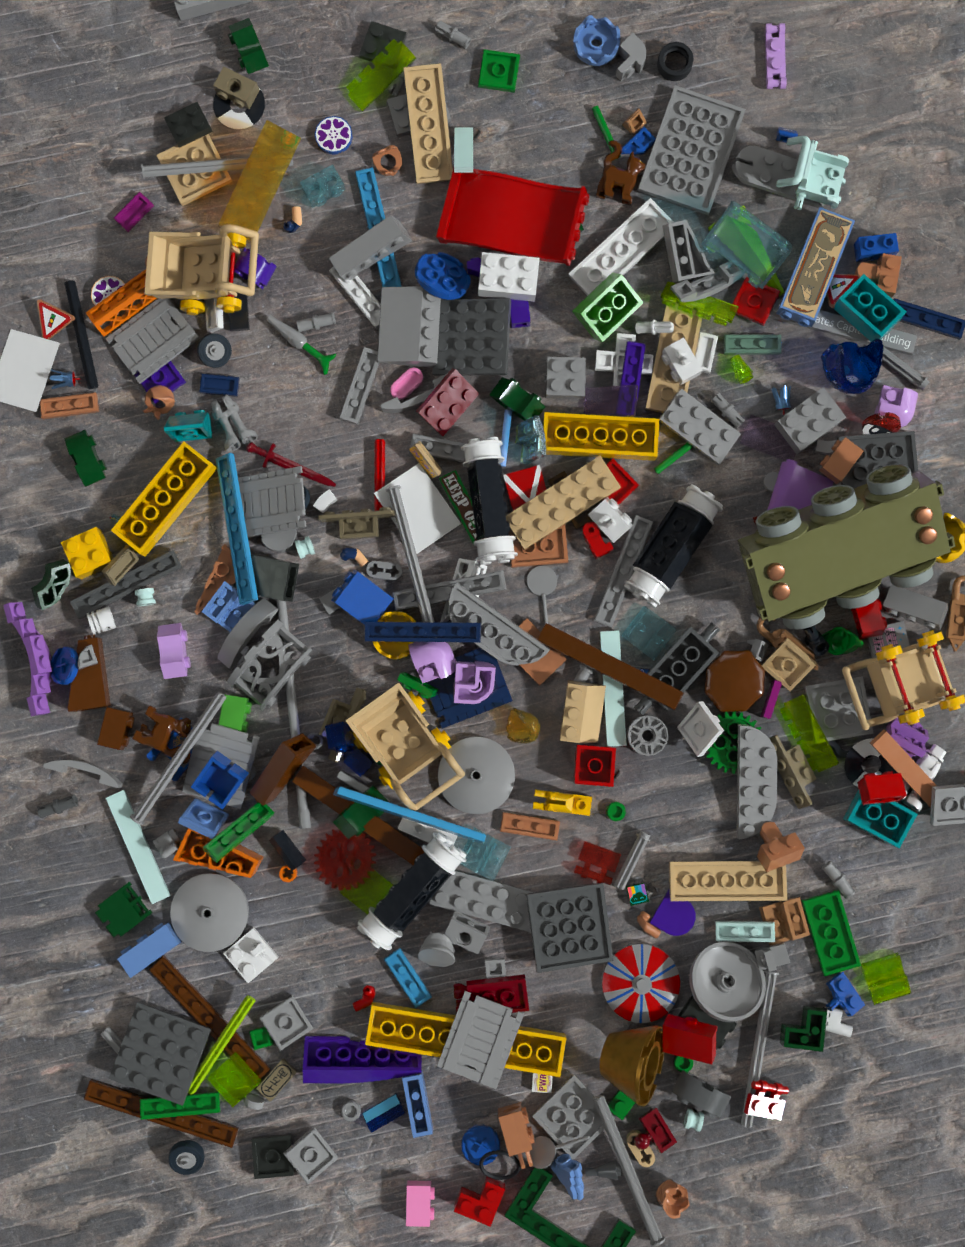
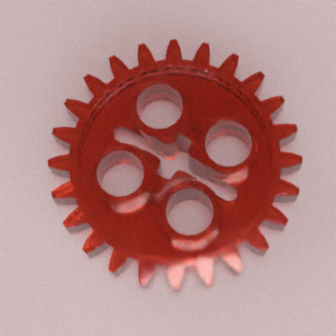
M333 829L332 836L327 833L325 834L327 840L320 839V842L323 844L322 847L316 846L320 853L314 854L315 857L319 858L314 864L320 867L315 871L322 872L319 878H327L324 884H331L333 889H336L338 886V890L343 891L345 887L346 890L351 891V885L357 889L358 882L365 884L364 877L371 878L368 871L374 872L371 864H376V861H373L372 857H375L377 854L372 853L371 850L375 846L368 845L371 839H364L365 833H361L358 837L354 835L348 839L340 830L338 833L337 830ZM352 841L354 847L351 851H348L347 844ZM335 849L336 856L331 859L330 852ZM359 859L361 865L358 869H355L354 862ZM342 867L343 874L338 877L337 869Z

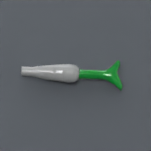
M272 315L268 317L267 321L296 349H304L319 361L323 374L326 375L328 373L329 362L336 357V354L322 355L307 343V338L302 333L277 320Z

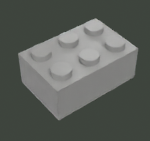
M823 387L779 419L774 426L794 453L798 455L841 423L846 416Z

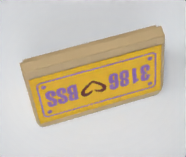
M418 441L409 448V451L431 479L442 473L441 467L421 441Z

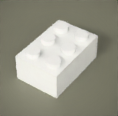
M482 252L478 296L535 302L539 258Z

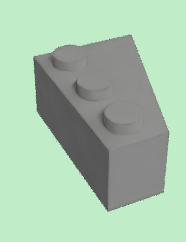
M687 220L668 223L662 226L672 282L715 274L713 269L710 268L704 252L701 251Z
M894 585L890 586L883 604L887 614L895 617L899 615L909 622L919 623L941 632L948 614V603Z

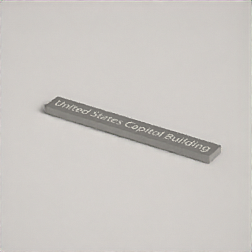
M777 299L768 318L801 326L796 321L785 320L776 314L781 300ZM820 310L812 328L806 327L874 345L844 317ZM891 329L876 346H884L889 350L912 355L917 335Z

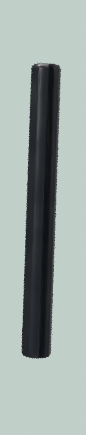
M68 280L64 285L71 315L75 317L73 325L87 388L96 389L99 385L76 282Z

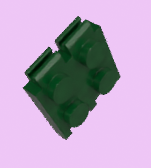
M131 882L125 884L98 905L100 909L95 912L102 923L109 920L110 923L106 926V929L113 938L118 934L120 937L153 913L141 901L142 897L138 896L133 890Z

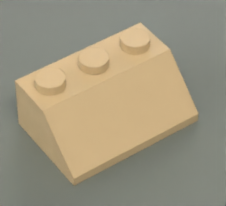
M567 681L560 741L574 743L598 742L606 685Z

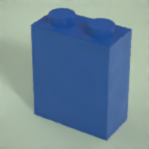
M353 570L346 574L343 579L345 581L343 585L335 589L331 601L365 625V622H377L394 598L361 573Z

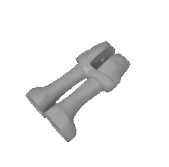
M225 395L222 399L225 407L228 409L227 411H222V407L217 400L211 402L214 420L220 422L226 435L224 449L227 453L239 449L241 443L233 432L228 420L229 418L233 421L243 444L254 442L258 435L254 430L245 427L238 414L239 406L228 395Z

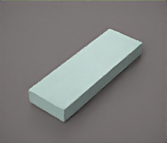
M473 127L454 128V173H473Z
M715 921L716 941L775 942V922Z

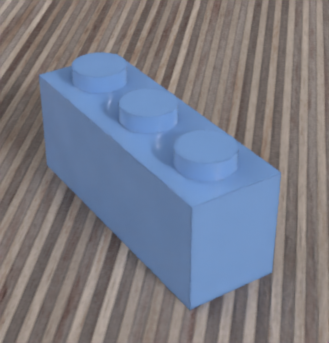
M160 923L152 929L154 931L153 934L147 936V934L136 940L138 943L132 948L129 945L120 952L122 956L117 960L130 978L182 942L170 923L165 925Z
M423 1070L419 1074L403 1076L402 1081L413 1138L433 1134V1124Z

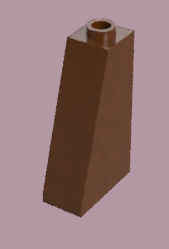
M96 635L84 636L83 640H78L76 651L78 658L87 646L92 645L98 663L78 670L75 679L71 683L68 712L111 707L102 639L96 637Z
M303 733L282 742L253 786L250 794L262 805L274 801L317 745Z

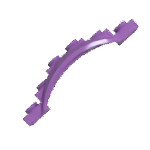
M7 603L3 605L7 622L12 623L17 629L29 657L31 693L30 697L27 698L31 717L48 714L50 710L46 694L51 692L49 684L51 681L50 673L52 672L51 654L43 635L35 628L33 618L26 619L23 603Z

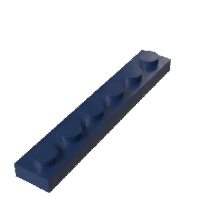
M365 622V641L480 643L481 623Z

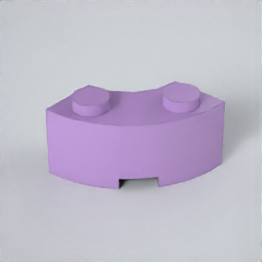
M181 623L158 626L157 640L160 651V666L164 679L187 676V668L191 667L185 641H188L187 631L183 630Z

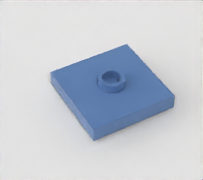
M194 798L179 818L178 823L213 839L228 820L229 814Z

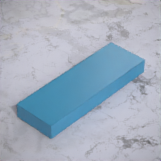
M398 948L384 958V961L415 1008L432 998V995L401 948Z

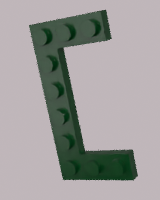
M533 1167L504 1216L550 1247H590L533 1209L553 1177V1174L547 1170ZM618 1218L601 1247H627L636 1229Z

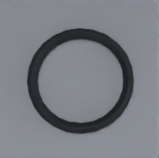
M494 1150L487 1152L481 1157L479 1161L480 1170L492 1179H511L521 1169L518 1158L513 1155L510 1157L516 1162V1170L506 1176L493 1175L485 1170L483 1166L484 1160L491 1155L497 1154L509 1156L508 1152Z

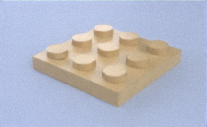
M209 134L180 148L176 145L157 154L161 164L221 159ZM228 171L167 175L182 206L233 182Z

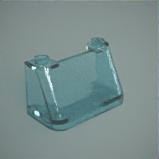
M733 200L725 208L701 243L703 249L709 254L720 253L747 273L748 282L753 287H760L761 289L772 278L792 250V244Z

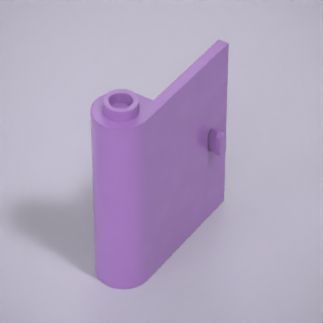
M787 459L786 462L781 463L767 510L782 506H792L799 510L812 505V496L824 488L833 486L834 482L829 478L797 465L798 462Z

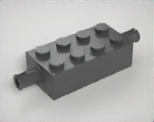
M712 622L701 634H698L692 627L687 628L646 674L684 692L719 654L709 642L720 629L715 627L716 625ZM644 696L634 706V709L638 710V713L642 716L653 703L659 705L663 710H668L669 708L647 696Z

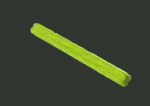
M247 995L196 1071L188 1092L190 1095L195 1094L255 1003V999L252 996Z

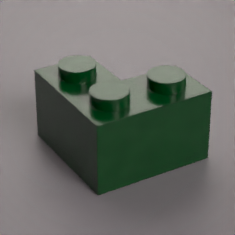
M803 1006L801 1025L782 1023L780 1044L787 1048L823 1052L827 1011L823 1008Z

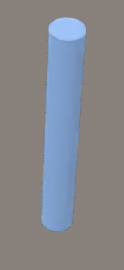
M511 410L504 411L501 438L503 445L500 449L501 456L505 458V461L499 463L501 467H506L512 417Z

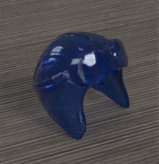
M875 339L864 347H859L854 342L830 345L820 357L823 362L824 374L829 384L836 390L846 394H861L869 390L878 377L882 365L884 349L882 340Z

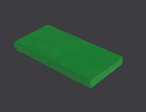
M839 890L801 900L822 975L828 976L861 966Z

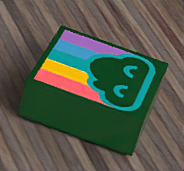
M645 882L626 886L630 906L649 902Z

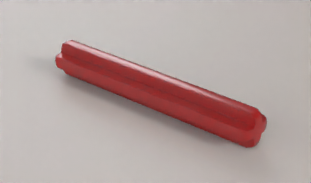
M375 439L374 493L385 486L384 439ZM374 494V511H379V508H383V506Z

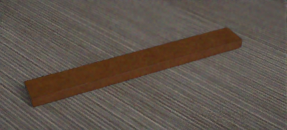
M547 623L537 640L548 647L674 711L684 692Z
M304 765L292 781L338 814H341L348 806L354 803L353 801L333 795L336 787ZM373 817L364 826V832L412 865L415 864L414 861L419 855L425 853L421 846L379 817Z
M163 955L149 971L199 1024L212 1028L210 1035L217 1041L228 1022ZM235 1032L224 1050L257 1083L271 1068Z
M93 1079L89 1081L84 1100L139 1118L140 1099H148V1097ZM203 1115L147 1119L148 1121L230 1148L234 1145L239 1127Z

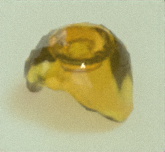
M513 707L507 720V738L516 743L527 744L534 742L540 732V724L537 717L529 712Z

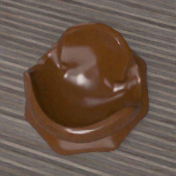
M749 650L723 651L707 667L704 691L719 711H747L764 694L765 669Z

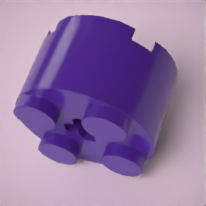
M243 247L234 264V273L247 280L250 249ZM257 254L255 285L263 289L264 286H267L277 266L272 262L268 263L266 258Z

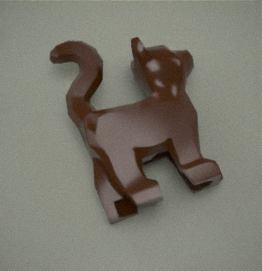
M611 140L608 144L614 147L615 151L606 155L604 159L602 178L598 183L596 198L605 199V196L613 199L614 192L612 188L622 189V204L631 205L632 198L630 193L636 184L637 175L645 169V163L640 158L635 157L634 152H631L627 160V170L611 165V161L619 158L622 153L621 144L618 141Z
M149 706L145 714L156 723L154 728L149 730L148 726L142 723L140 731L136 730L132 739L161 751L165 756L173 757L180 746L173 749L168 747L171 735L175 731L179 736L186 738L191 731V720L189 718L177 720L170 715L157 713L155 707ZM190 752L183 761V764L189 762L191 755Z

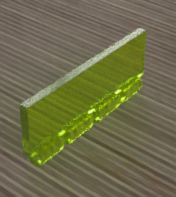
M393 39L385 47L389 54L386 56L381 51L371 61L375 68L372 69L368 64L358 74L362 81L359 83L354 78L346 86L350 92L348 96L362 112L404 71V67H408L416 59L402 41L398 44Z
M670 281L667 282L660 298H663L662 304L674 308L677 303L679 304L678 310L689 314L696 310L695 316L709 321L713 316L715 317L714 323L725 327L728 322L732 323L739 306L711 296L696 301L681 302L671 290V286L675 285V283Z
M804 694L783 703L785 707L779 710L785 721L792 720L787 726L794 739L799 736L801 737V740L796 743L800 745L804 755H810L806 759L812 771L817 769L818 772L838 765L839 762Z

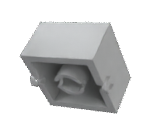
M547 357L546 375H544L546 398L584 399L586 358Z

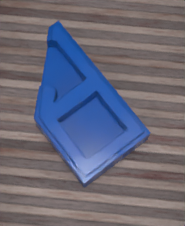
M643 127L622 147L621 154H631V152H634V155H643L654 145L656 138Z

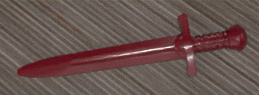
M253 442L248 443L246 446L248 453L251 452L265 457L262 465L263 468H267L268 462L286 469L302 466L274 453L273 451L276 448L274 443L269 451L257 447ZM302 466L303 473H300V475L327 486H336L329 478Z

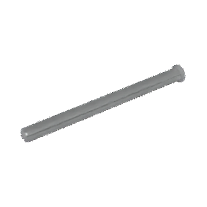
M292 154L144 166L141 164L143 179H145V177L291 166L293 165Z
M392 486L387 488L386 492H389L393 511L395 512L423 622H435L399 490L401 486Z
M216 693L135 814H131L130 818L140 825L144 824L143 820L226 700V696L223 693Z
M766 969L764 970L766 991L759 1010L741 1125L747 1128L752 1127L754 1116L744 1113L748 1093L755 1094L756 1089L751 1087L752 1081L760 1080L776 977L779 975L777 971L769 972Z
M599 1095L594 1098V1103L651 1239L650 1244L651 1246H658L665 1241V1237L660 1233L604 1095Z

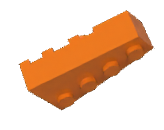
M188 828L173 861H182L195 866L208 867V869H217L226 873L251 878L256 874L264 856L239 844L216 863L203 850V846L212 839Z

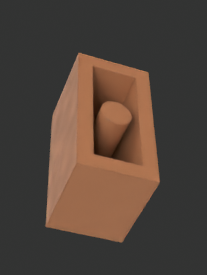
M846 437L841 441L837 440L831 448L833 450L830 456L826 455L820 462L822 467L819 471L836 484L844 479L864 452Z

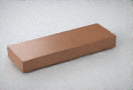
M97 393L41 399V418L50 419L99 412Z
M503 812L500 832L557 841L560 821Z

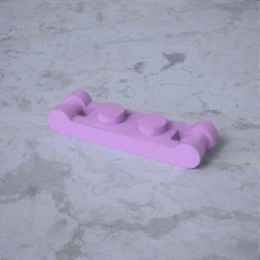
M772 23L765 24L766 89H773V87L786 89L785 23H779L778 25H772ZM772 33H778V37H772Z

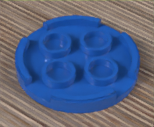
M438 252V254H424L419 258L415 267V276L418 283L424 290L438 298L447 300L458 299L467 292L470 286L471 278L463 268V264L449 254Z

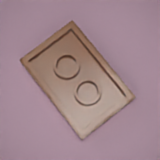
M565 525L525 550L517 538L513 541L514 552H517L518 556L511 560V568L568 563ZM510 529L508 535L515 536L512 530Z
M528 618L519 625L520 628L536 639L541 633ZM550 648V651L540 660L519 666L540 686L567 658L562 653Z

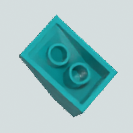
M196 410L194 414H186L185 412L175 413V416H169L164 426V432L174 442L213 438L211 416L204 410Z

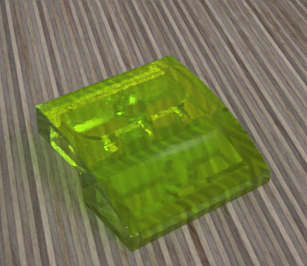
M898 952L861 964L867 988L874 1005L911 994L908 978L904 973L901 957Z

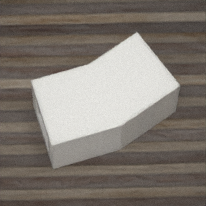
M329 489L317 499L313 506L321 513H324L337 499Z

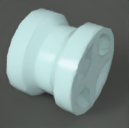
M309 536L305 537L304 540L294 541L301 559L305 558L308 554H315Z
M154 588L135 590V595L138 598L136 605L138 607L156 604V600L153 598Z
M688 1108L685 1114L684 1128H693L695 1131L700 1132L703 1126L704 1114L702 1112H693L692 1109Z

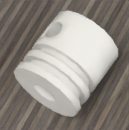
M109 606L96 610L95 613L92 611V614L87 613L93 635L96 632L101 633V630L104 632L116 628Z

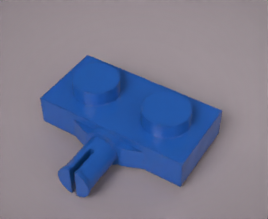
M839 972L826 983L833 996V1000L826 1004V1008L829 1011H833L839 1005L849 1017L865 1006L844 972Z

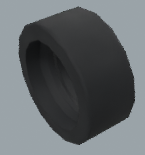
M670 42L661 49L657 61L658 71L661 76L669 81H681L686 78L692 69L694 61L693 52L687 45L681 42ZM673 52L680 53L686 59V66L680 71L670 70L664 62L666 55Z

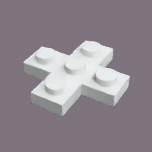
M617 333L615 352L596 351L595 371L614 372L612 391H619L626 343L627 341H636V335ZM644 354L641 374L652 375L653 355Z

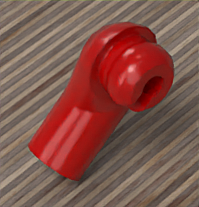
M367 985L363 988L362 999L353 1003L356 1012L372 1005L376 994L374 987Z

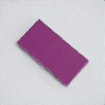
M139 191L114 217V220L129 232L154 205Z
M773 680L771 682L761 718L770 719L772 717L782 685L780 681Z

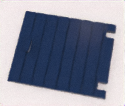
M482 648L455 657L457 662L483 661L491 663L496 667L493 692L481 703H454L455 672L443 679L439 677L426 682L439 689L436 696L430 698L437 718L444 715L446 720L439 723L441 729L513 701L497 659Z

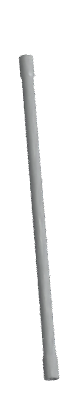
M276 600L277 608L279 609L277 611L278 620L289 631L286 601ZM280 635L283 645L289 643ZM291 646L285 649L286 653L291 651ZM287 664L286 673L293 665ZM294 674L285 683L291 738L300 735ZM303 764L301 765V767H300V768L297 770V772L295 773V777H296V775L299 773V771L301 770V768L303 767ZM296 785L299 828H311L307 793Z

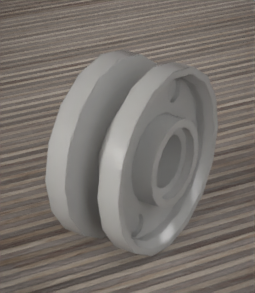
M650 715L640 716L633 720L628 727V743L638 754L645 756L656 755L667 744V727L657 717ZM645 730L652 732L653 736L649 741H645L642 737Z

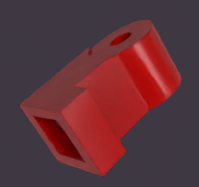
M588 522L584 525L582 534L595 559H598L613 551L614 548L611 542L605 544L599 534L600 529L595 522Z

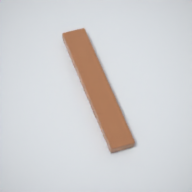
M883 729L870 744L897 773H901L905 782L931 808L932 786L937 785L891 735Z

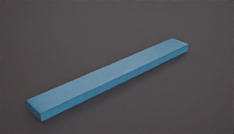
M373 167L355 171L369 230L385 219ZM393 252L377 262L382 287H402Z
M228 453L216 458V465L239 604L245 605L258 600L235 457L233 453Z
M343 787L335 788L333 794L478 843L484 842L486 835Z

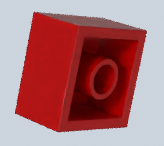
M576 745L573 783L613 787L616 748Z

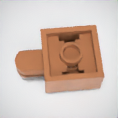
M521 1102L498 1108V1118L509 1157L518 1154L521 1168L524 1169L526 1166L522 1153L525 1152L529 1167L533 1166L530 1151L532 1150V1143H535L532 1127H527L529 1117L526 1107L522 1108Z

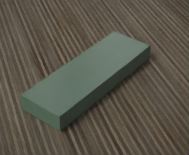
M724 335V355L781 354V335Z

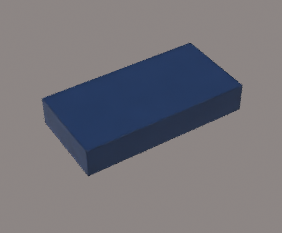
M201 374L199 392L200 394L238 397L240 378Z

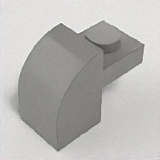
M632 33L619 46L618 54L625 59L617 68L616 77L620 81L625 77L629 78L635 70L640 74L645 64L646 47Z
M784 942L773 946L767 945L755 950L760 971L768 969L769 972L775 971L777 966L790 963Z

